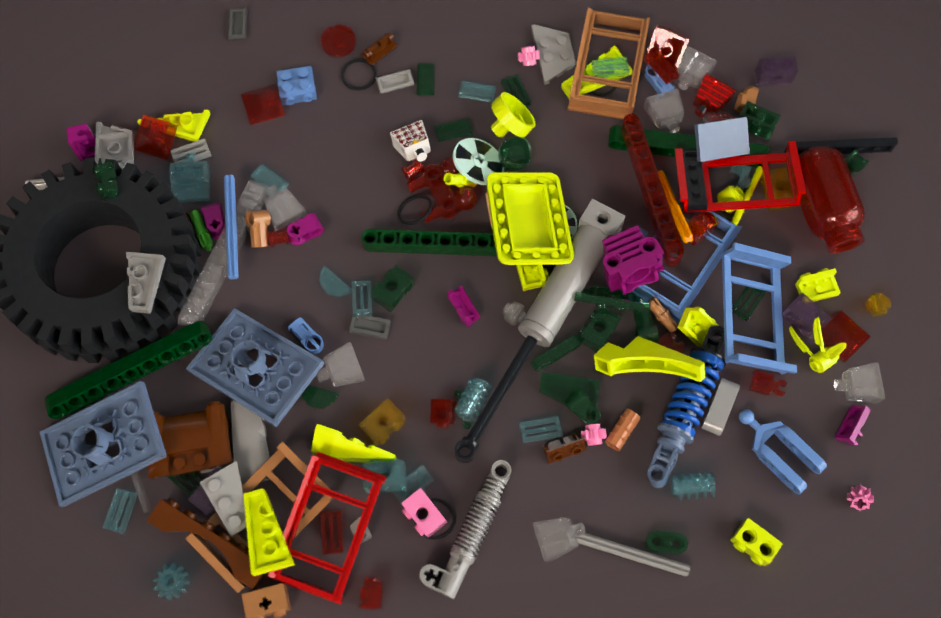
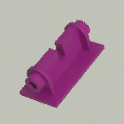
M462 286L455 291L452 289L447 292V299L457 309L456 311L461 318V322L465 323L467 328L481 317Z

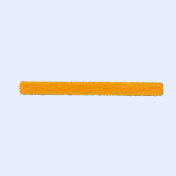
M656 171L654 173L656 182L683 242H692V232L664 171Z

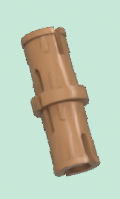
M655 296L646 302V305L655 314L657 321H661L669 333L677 330L676 327L679 324L669 314L670 311L667 308L665 309Z

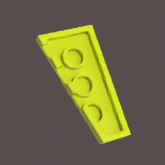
M613 46L608 53H603L594 63H589L584 69L583 75L620 80L632 75V69L617 47ZM574 75L564 81L561 86L568 99L570 98ZM582 81L580 95L605 85Z
M262 488L244 493L251 574L256 576L294 566L266 490Z

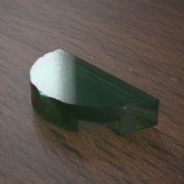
M307 386L301 394L307 405L315 409H324L335 403L339 397L338 392Z

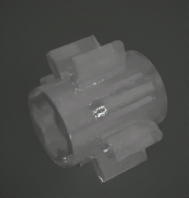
M515 301L511 305L507 303L503 309L504 320L511 325H516L517 322L521 323L526 315V312H524L525 307Z

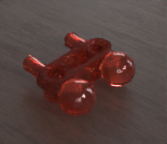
M452 157L445 158L440 165L432 164L427 166L420 177L407 182L411 193L425 186L429 188L436 202V207L432 208L430 215L424 220L425 223L439 217L452 219L461 210H471L477 203V195L472 189L467 187L460 188L454 195L450 185L445 184L444 176L446 173H460L455 167ZM432 175H438L436 178H430ZM447 205H453L450 209L445 208Z

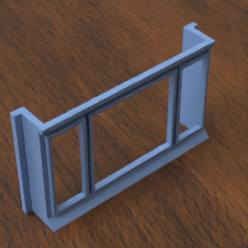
M679 199L677 202H678L680 208L682 209V208H683V202H680V199ZM713 211L692 213L724 231L726 235L722 240L686 219L691 230L718 245L692 286L666 270L658 273L687 291L679 305L645 284L629 293L645 304L655 296L661 305L670 311L669 314L678 324L685 308L690 307L721 260L722 253L727 251L742 226H736ZM669 213L653 236L658 242L674 221L671 213Z
M735 242L732 244V248L722 253L725 363L730 362L779 372L781 375L797 373V365L785 363L780 269L791 264L790 256ZM731 260L770 269L771 285L731 276ZM731 283L771 292L773 342L733 334ZM733 341L773 349L774 360L740 353L734 355Z

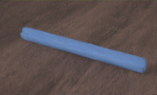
M230 174L224 176L227 276L232 280L238 279L239 271L235 178Z

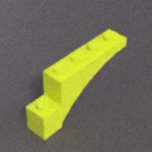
M639 336L625 348L608 342L594 354L595 369L609 376L629 372H660L687 377L698 382L705 378L704 362Z

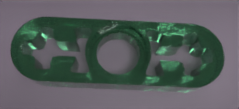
M574 335L538 356L530 364L535 372H539L579 348L583 342L578 335Z

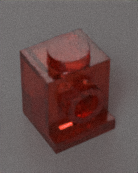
M431 399L430 423L442 429H447L449 425H454L456 401L451 399Z
M365 578L364 587L360 588V600H364V603H359L361 610L382 609L383 584L381 581H378V578Z

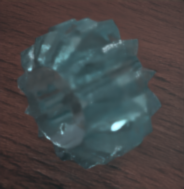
M172 563L169 568L165 564L163 565V572L156 571L159 578L152 579L153 582L158 583L153 589L154 591H159V597L165 596L167 600H171L172 596L178 599L180 598L179 591L186 593L187 590L183 586L189 585L190 582L184 580L189 576V573L183 572V566L177 567L175 563ZM172 577L173 579H175L174 584L171 583V585H169L168 580H172Z

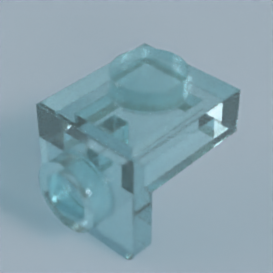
M748 165L732 166L730 173L739 176L736 186L740 187L743 191L744 187L748 188L751 177L748 176L752 167Z

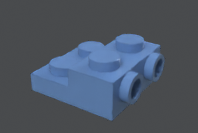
M312 66L276 71L282 105L317 100Z

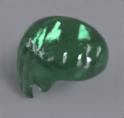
M522 137L506 139L498 150L500 164L505 169L514 172L526 168L532 160L529 142Z

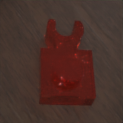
M755 370L749 390L767 396L773 391L776 396L782 397L785 395V392L780 391L778 386L785 387L787 382L783 380L773 381L774 375Z

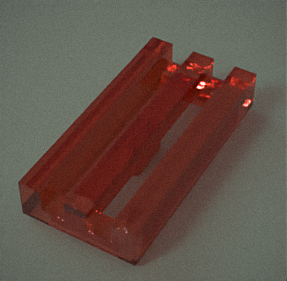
M658 50L644 58L666 84L679 78L680 74Z
M342 512L320 513L322 554L344 553ZM328 517L331 550H327L326 518ZM333 517H337L339 549H335Z

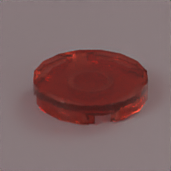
M344 25L328 27L321 36L322 48L330 56L344 57L355 48L356 38L354 32Z

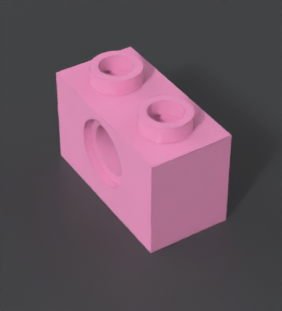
M421 488L401 503L404 506L402 512L409 520L411 518L414 519L417 523L414 527L421 536L425 534L429 538L448 523ZM421 509L428 510V516L425 519L418 518V512Z

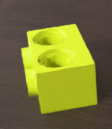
M749 518L742 522L730 539L738 551L746 552L751 556L750 559L759 566L770 564L783 545L782 542ZM743 532L750 535V542H746L743 539ZM760 545L767 548V555H763L760 552Z

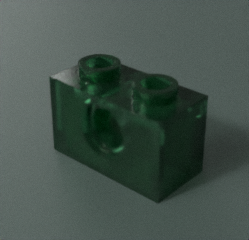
M749 101L746 102L740 117H747L748 132L767 140L772 135L781 116Z
M396 265L393 269H389L386 272L381 283L378 282L373 287V300L391 313L415 286L414 278ZM391 285L397 287L395 290L387 289Z
M603 306L598 311H593L589 318L591 322L588 326L584 325L579 333L581 335L579 342L596 353L607 343L621 320L620 316ZM600 326L603 329V331L598 332L594 329V327Z

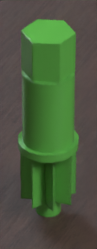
M198 210L191 211L189 216L201 248L210 251L213 243L201 214Z

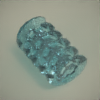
M471 378L465 387V391L461 394V398L458 400V405L454 408L455 413L464 421L475 423L476 419L474 417L480 415L477 410L483 409L481 404L486 403L484 397L489 396L488 391L493 389L492 385L485 380Z
M704 472L703 475L696 473L695 476L690 473L686 477L680 474L678 478L676 475L671 476L673 497L677 495L680 501H682L684 494L687 500H690L691 494L694 495L695 499H698L699 493L702 494L703 498H706L707 492L710 493L712 498L715 497L716 484L713 473Z

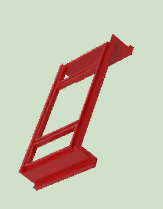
M788 141L786 153L734 156L703 161L702 169L708 205L707 210L688 211V192L682 148L675 149L680 202H683L684 213L800 206L801 195L806 194L796 141ZM786 162L793 198L774 199L768 163ZM762 164L768 199L713 203L708 167Z
M317 452L316 456L312 455L283 536L291 556L339 573L337 585L334 592L281 573L282 569L269 572L268 577L341 605L346 583L381 486L385 484L387 476ZM321 464L372 482L373 485L367 501L363 502L314 484ZM311 490L364 509L343 567L291 548Z

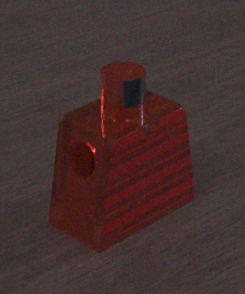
M706 73L693 102V105L697 107L695 114L700 118H704L707 113L715 116L714 113H719L731 101L736 89Z

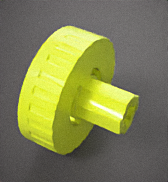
M502 92L491 104L492 111L497 117V120L491 125V130L498 137H504L509 131L516 136L525 137L536 126L535 119L527 107L507 92Z

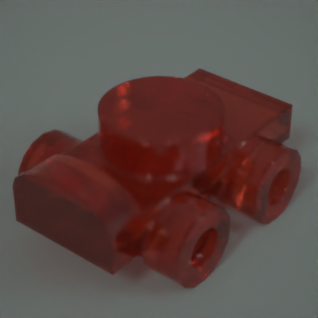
M673 332L670 335L665 333L657 340L659 345L682 354L685 353L683 350L685 344L682 341L676 343L674 340L677 339V336Z

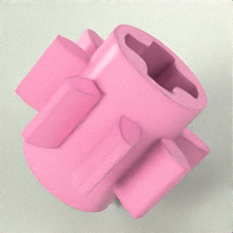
M534 46L522 47V52L518 53L519 62L523 61V66L535 65L536 59H540L539 50H535Z
M600 424L585 425L586 430L581 431V437L587 441L588 446L601 445L602 439L607 438L606 429H601Z
M860 484L859 486L851 487V493H847V500L850 501V507L861 511L866 508L870 509V503L874 502V495H871L870 488Z

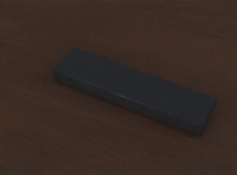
M697 150L683 151L688 192V211L707 210L708 205L702 162L697 160Z

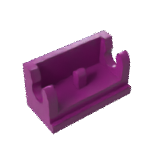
M87 123L67 127L68 144L79 160L84 161V159L95 157V151L88 152L90 148H95L96 137Z

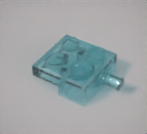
M187 153V162L170 163L171 192L174 197H177L179 203L210 201V166L207 161L194 162V153H191V155Z

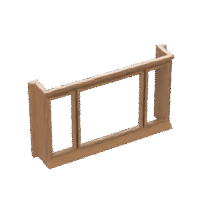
M588 7L568 110L631 121L650 18L643 19L594 11ZM599 24L640 31V35L594 28L593 25ZM592 34L638 41L631 83L583 75ZM582 81L630 89L628 101L621 102L580 95Z
M282 441L277 446L278 450L242 485L243 494L253 491L268 476L295 503L297 496L272 470L285 457L304 476L308 466ZM318 476L316 477L314 484L330 489ZM324 495L311 510L307 506L305 507L303 512L305 516L300 520L295 537L333 499L332 497ZM216 511L207 521L215 526L213 529L220 524L229 534ZM190 533L185 538L237 593L247 587L234 578L230 564L205 538ZM238 533L231 536L237 543L240 542L248 547V543Z

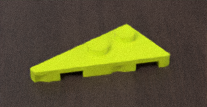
M203 110V113L195 114L191 112L163 115V118L153 119L152 117L138 119L137 122L139 126L196 142L199 140L211 113L209 110Z

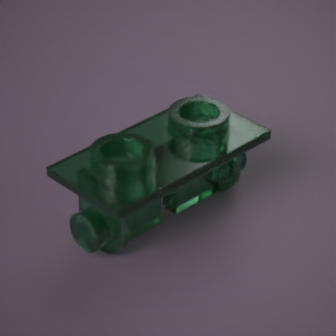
M99 158L98 166H94V174L99 179L97 194H101L102 202H104L105 196L115 199L119 192L117 180L109 181V179H116L115 165L111 161L102 163L101 158Z

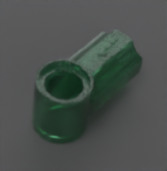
M645 304L634 307L632 311L636 324V337L639 336L649 341L657 342L659 340L658 329L653 324L650 308Z

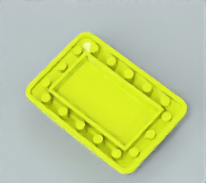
M495 172L489 174L486 183L498 260L505 265H555L571 263L574 258V251L559 177L553 173Z

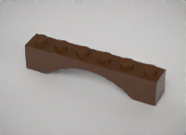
M161 499L147 522L163 532H189L209 540L219 548L228 560L234 578L251 589L257 587L264 574L256 576L251 574L249 548L240 542L235 544L231 541L232 537L223 531L218 533L213 529L215 527L213 524L206 520L201 522L196 518L197 514L191 510H182L178 507L180 504L174 499Z

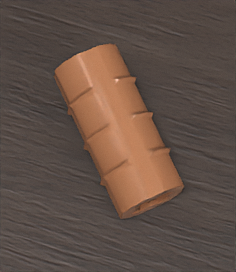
M626 409L605 440V443L612 449L620 451L634 428H636L641 417L634 411Z

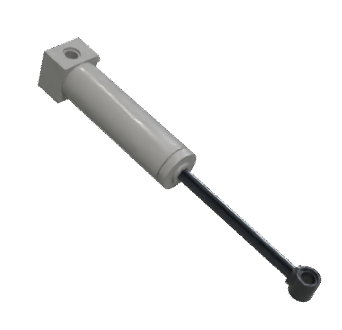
M592 198L579 220L576 233L571 239L574 251L573 261L569 264H556L520 323L518 330L526 339L467 437L464 436L456 444L455 457L459 462L469 463L474 459L475 451L479 446L477 442L535 345L543 347L551 345L604 256L602 240L606 239L609 235L621 233L625 215ZM466 447L471 452L469 455L464 456L460 454V449Z

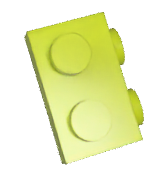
M516 265L523 291L543 287L548 279L547 269H543L542 265Z
M824 268L815 274L805 273L800 276L795 286L803 305L835 297L841 293L834 277L837 273L836 268L831 270Z
M696 306L694 308H685L677 328L696 346L701 347L709 328L718 324L703 308Z

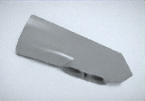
M233 400L231 402L234 462L237 461L241 484L243 485L270 458L266 441L267 432L264 419ZM266 476L261 482L268 481L270 478Z

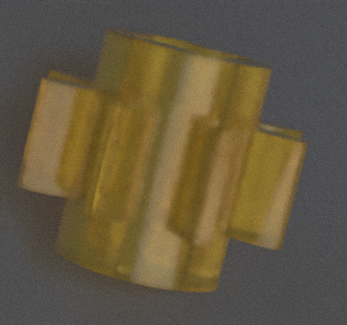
M883 293L872 294L869 296L868 301L865 302L866 311L872 313L873 316H883L887 314L888 308L892 307L890 298L887 299V296H884Z

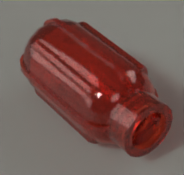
M817 146L805 150L799 155L806 194L801 195L800 206L809 229L816 237L824 239L830 254L847 252L860 246L865 241L860 228L864 222L865 212L845 158L841 152L831 147Z

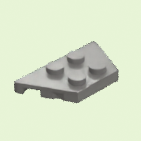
M535 24L531 25L535 48L539 50L540 59L538 61L544 85H547L556 76L559 77L565 71L575 67L576 61L569 33Z
M96 122L95 162L102 170L106 159L116 160L122 169H124L127 162L134 164V133L132 130L120 129L113 125L107 127L103 126L102 122Z

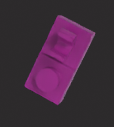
M851 405L835 438L839 442H847L850 445L858 446V442L855 440L857 437L863 436L860 430L871 410L867 406Z

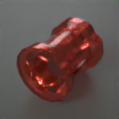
M417 158L407 167L403 166L401 168L408 181H412L413 177L419 173L425 172L423 164Z
M286 227L279 231H267L271 247L281 243L290 244Z

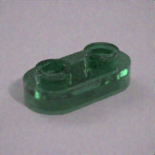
M656 530L646 537V546L652 552L679 555L687 550L688 540L681 533ZM653 539L659 540L658 546L653 544ZM674 541H678V542H679V544H680V547H679V548L674 547V545H673V542H674Z

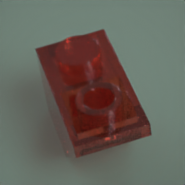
M704 211L693 216L688 222L693 235V241L690 243L693 246L701 243L720 224L716 220V216L711 212Z

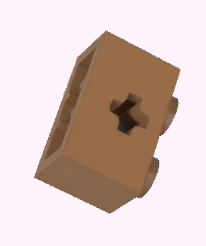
M284 583L241 594L246 618H265L274 615V618H279L287 615L286 612L291 610L287 586ZM266 600L272 602V604L268 605V609L262 607V605L266 604Z

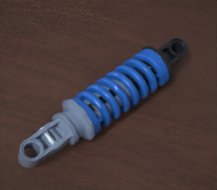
M715 325L709 328L702 346L693 347L690 351V357L705 363V378L698 382L681 376L679 379L680 383L675 389L676 392L672 395V402L668 404V411L664 413V420L660 425L658 424L657 429L662 434L657 440L659 446L655 450L647 472L649 482L655 488H662L666 485L670 473L675 467L678 455L683 454L685 450V444L694 442L696 430L692 426H699L700 421L696 417H703L704 411L701 408L708 406V402L705 399L711 398L712 393L710 390L715 389L716 384L714 381L720 377L718 372L722 371L726 366L725 359L721 356L725 346L724 328ZM716 335L721 336L720 339H713L712 337ZM655 473H661L663 475L662 478L658 480L653 479L652 476Z

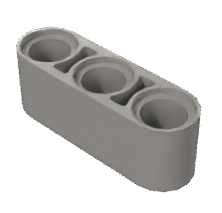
M721 377L702 422V429L718 436L722 434L740 385Z

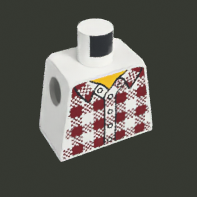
M422 120L390 132L394 148L407 161L417 158L421 162L427 158V154L430 153L431 149Z

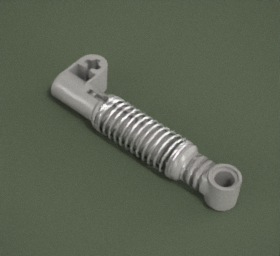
M497 460L493 463L488 475L489 479H486V483L483 485L485 488L478 491L474 498L478 503H472L474 507H470L472 511H468L470 515H466L468 519H465L466 524L463 523L465 527L461 528L462 532H458L460 534V537L457 536L459 540L455 541L457 544L453 545L450 551L451 557L445 570L432 564L425 565L420 570L419 576L424 586L446 597L455 599L469 566L474 563L475 556L478 555L476 551L480 550L479 547L484 542L482 538H486L484 534H487V530L491 525L490 521H493L492 517H495L494 513L497 512L496 509L501 504L500 495L503 493L502 490L505 489L503 485L507 484L511 475V466L507 461ZM501 467L507 473L504 476H498L495 470ZM433 571L436 578L440 572L443 573L437 588L434 587V579L427 581L426 573L429 574Z

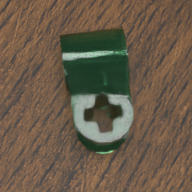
M855 149L839 164L833 176L836 181L845 183L855 174L862 171L869 161L864 160L858 154V150Z
M578 388L563 402L587 425L596 424L600 419L598 408ZM586 412H595V420L592 418L588 420Z

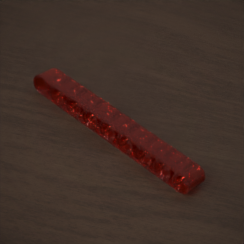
M628 114L623 119L621 129L657 240L664 251V261L669 266H677L683 257L684 248L640 119L635 114ZM665 236L671 237L672 240L666 239ZM670 253H675L678 256L673 257L672 255H670Z

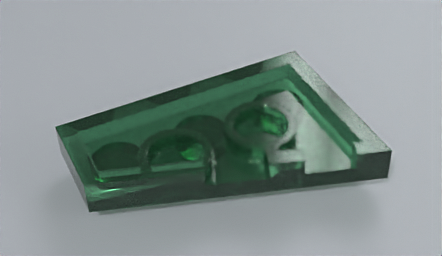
M548 372L541 373L540 393L595 420L600 380Z

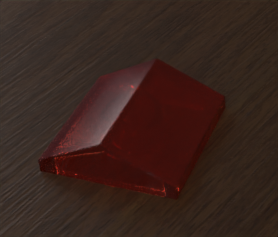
M842 310L821 330L823 342L827 347L841 342L846 343V348L839 355L843 362H846L871 337Z

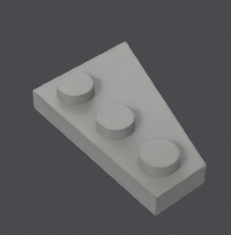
M126 252V258L128 259L127 275L129 276V310L151 314L166 258L158 254Z
M235 461L200 482L230 536L246 528L243 489L238 464Z

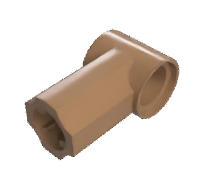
M267 210L247 211L245 221L247 226L250 227L251 247L269 246L267 226L270 224L269 212Z

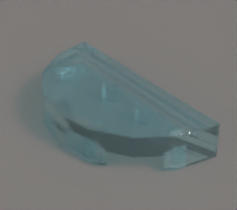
M324 265L320 271L319 280L325 293L334 297H342L352 292L349 286Z

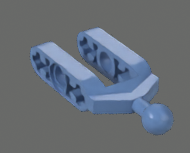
M744 409L740 411V422L749 424L755 430L752 450L794 493L800 495L807 488V484L772 449L764 444L773 434L814 473L821 474L826 469V462L781 421L760 425L754 419V413L751 410Z

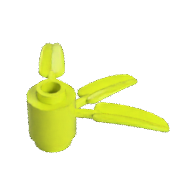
M819 317L815 318L813 323L814 340L820 346V351L815 354L804 344L793 327H789L790 334L802 352H807L811 356L809 358V365L815 372L823 373L836 364L839 355L846 348L845 342L824 347Z

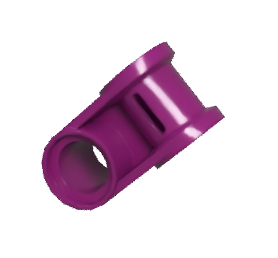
M220 202L201 207L211 237L216 240L223 239L226 236V226Z
M310 213L302 219L289 224L287 234L289 235L290 243L299 246L320 236L325 229L316 214Z

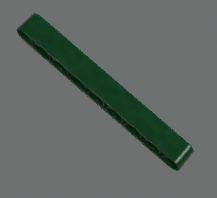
M612 126L609 131L608 146L616 150L675 157V149L682 148V151L697 150L696 137L693 135L625 126ZM749 143L750 154L746 155L769 154L770 148L766 145ZM762 164L736 165V166L757 168L758 166H762Z
M367 229L361 236L363 247L368 252L497 256L493 233ZM368 239H374L371 243L366 242ZM388 239L393 240L391 243H386L385 241ZM406 240L412 241L410 244L404 243ZM428 240V241H430L431 243L426 245V244H423L422 242ZM443 241L449 242L448 245H442L441 243ZM467 242L468 245L462 246L460 243ZM484 242L487 245L482 247L479 245V243Z
M204 321L194 322L50 393L44 400L48 417L51 419L62 418L207 346L212 341V335L207 323Z

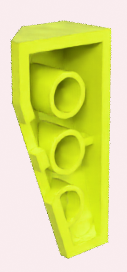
M320 424L316 425L311 453L315 456L317 452L345 462L395 463L396 461L395 454L373 445H369L367 448L359 439L350 438L348 440L342 435V432Z

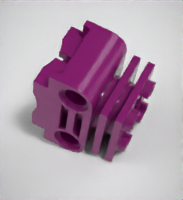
M638 225L628 227L623 232L609 235L606 239L602 240L605 281L611 293L620 289L622 294L625 295L641 285L651 284L659 280L658 273L664 271L662 266L664 251L655 238L649 236L643 238V233L640 232Z

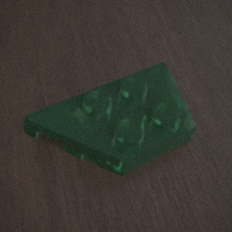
M599 286L584 289L583 293L575 292L574 301L593 303L601 308L612 306L620 311L631 309L649 312L650 304L643 303V299L634 292L623 295L621 290H617L611 293L609 288Z

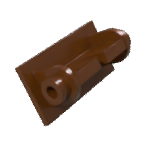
M385 33L381 39L368 49L366 48L360 55L373 66L398 45L392 40L394 39L392 33Z
M574 433L562 438L563 445H561L559 439L546 443V446H543V451L547 454L548 464L586 451L585 439L581 437V434Z

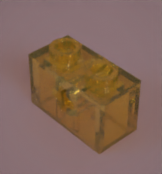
M388 398L359 424V428L375 446L379 443L382 445L390 438V433L394 430L398 431L405 424V415ZM380 422H387V426H380Z

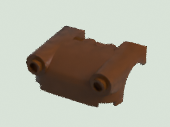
M220 401L208 403V406L202 411L164 417L159 412H154L167 457L147 466L148 479L155 480L156 477L199 472L233 463L229 444V428H231V423L226 415L225 405L220 404Z

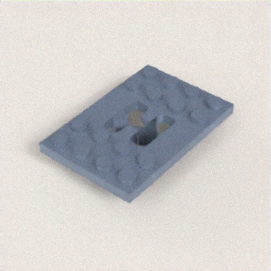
M234 308L212 335L210 344L200 350L186 370L277 427L325 363L322 359ZM258 349L259 356L256 361L248 357L247 353L249 350ZM265 354L277 358L276 363L271 368H268L265 364ZM258 373L263 379L258 386L254 387L249 384L248 375Z
M141 381L40 431L60 507H65L167 457L145 382ZM112 421L113 431L106 432L101 426ZM95 430L97 443L94 445L86 444V434ZM118 443L120 453L117 456L111 457L105 453L108 449V444L113 446ZM91 461L97 464V466L93 467Z

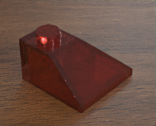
M658 25L655 28L643 61L658 63L663 69L676 73L689 39L672 29Z
M275 84L241 94L250 125L285 116Z
M143 115L134 150L168 160L178 125Z

